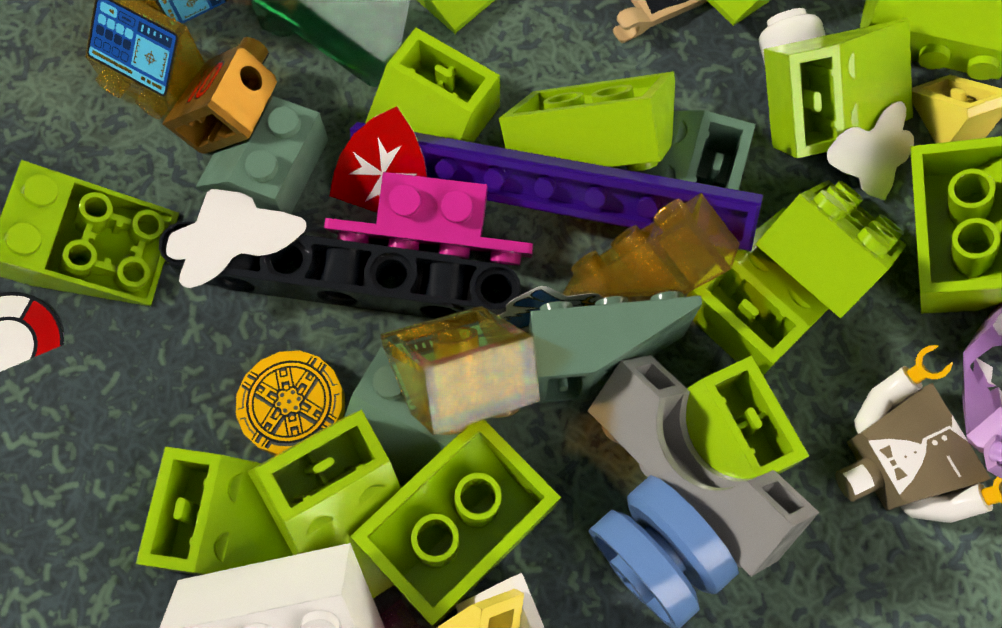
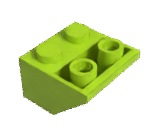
M415 27L387 63L365 123L373 117L398 106L414 132L474 142L500 107V75Z
M752 355L699 380L687 388L690 392L686 407V424L690 439L701 458L716 471L734 478L749 479L761 476L772 470L780 474L809 457L808 452Z

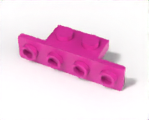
M383 172L376 224L325 218L324 229L338 234V240L368 244L369 238L389 240V247L418 251L419 244L439 246L440 254L457 256L463 259H469L471 250L491 253L490 262L520 265L521 257L532 258L533 243L482 237L488 193L487 184Z

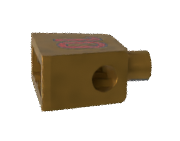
M244 37L239 46L209 59L201 67L162 124L203 154L249 139L277 84L276 76L263 65L269 56L268 49L260 41L251 37Z

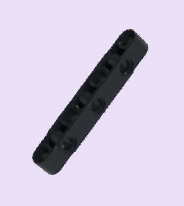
M184 221L172 224L163 231L159 239L161 256L179 276L185 260H175L167 256L168 238L171 233L195 222ZM302 234L290 245L276 253L263 256L241 253L233 257L218 276L204 283L216 285L227 290L454 322L462 320L475 321L478 319L485 322L506 312V304L520 296V280L512 269L501 264L465 260L447 254ZM292 260L302 261L300 268L291 274L280 273L286 263ZM392 274H400L406 277L405 282L397 288L388 289L381 286L382 281ZM500 288L507 291L510 297L502 303H491L483 295L490 289Z

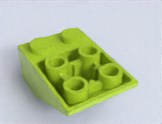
M900 19L764 49L771 140L773 148L795 158L827 152L836 138L849 128L860 127L866 131H871L882 112L892 103L902 101L907 108L905 121L913 118L909 19Z
M21 160L0 216V277L30 286L151 306L165 262L159 251V239L163 231L177 222L179 212Z
M827 180L800 193L755 245L841 319L890 269L907 245L900 240L904 233L895 223L882 214L874 218L859 206L863 198L853 188L842 181H838L834 185L831 181Z
M785 207L756 229L751 251L732 248L690 288L686 296L701 295L702 305L693 322L736 362L752 355L763 376L829 310L827 306L755 245L786 210Z
M362 409L343 417L247 471L293 555L351 543L372 597L375 598L393 586L389 579L350 537L401 489L392 464Z
M165 447L136 564L165 571L204 575L292 556L293 554L247 472L261 463L220 454Z

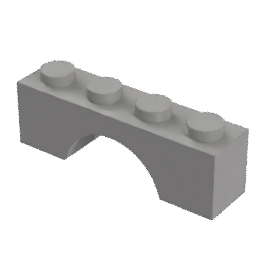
M651 355L620 361L588 409V412L602 425L604 434L615 443L620 444L639 463L640 469L645 476L649 477L652 475L661 479L693 506L726 545L737 566L743 568L751 577L779 561L818 515L819 511L775 470L755 478L740 479L724 475L713 469L698 454L688 433L686 407L690 391Z

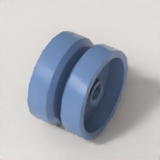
M650 475L627 496L628 508L634 520L622 512L610 510L588 532L609 562L611 568L626 587L670 628H681L700 610L698 598L692 585L703 592L717 594L739 574L737 563L726 545L695 508L664 481Z

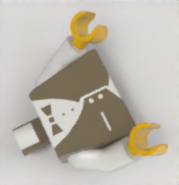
M929 345L923 348L916 357V365L911 368L903 366L869 392L854 420L858 434L847 441L857 462L835 473L837 484L848 500L854 502L875 492L886 511L901 507L911 518L946 523L990 512L993 510V504L1002 503V479L997 476L993 486L985 487L981 484L991 479L970 443H968L967 438L933 383L924 387L922 385V381L926 378L940 379L951 371L953 361L939 372L929 371L923 364L925 354L933 351L939 345Z

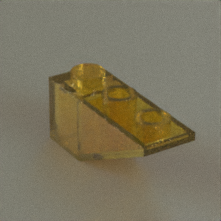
M702 193L686 203H683L681 199H676L663 207L654 216L653 223L641 230L637 225H634L617 236L611 243V248L599 255L594 250L580 258L571 268L574 275L563 291V294L573 296L598 293L603 298L611 296H653L666 291H679L687 294L731 270L740 243Z

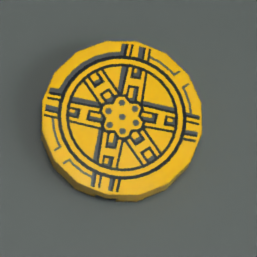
M300 350L277 352L260 360L244 376L236 394V417L243 434L260 450L274 456L342 419L345 414V392L335 371L320 357Z

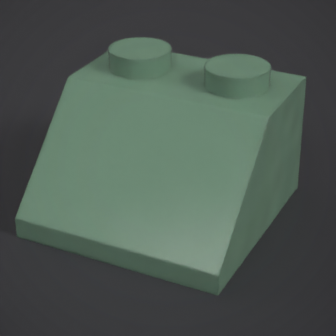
M270 96L250 138L215 150L196 188L206 193L211 189L240 192L251 197L256 208L292 214L329 140L320 113L287 100Z
M380 347L354 390L345 416L362 409L387 454L402 488L478 416V399L470 394L453 399L449 393L438 390L437 398L442 397L445 402L417 411L411 410L387 351ZM422 369L418 376L421 375L422 377L427 378L429 380L431 374L428 376L427 373L429 372H426L425 370V373H422ZM409 381L412 391H415L416 389L412 388L413 383ZM459 388L452 389L453 393L461 391ZM434 395L429 396V399H435ZM427 397L416 400L415 403L419 404L422 402L428 401Z

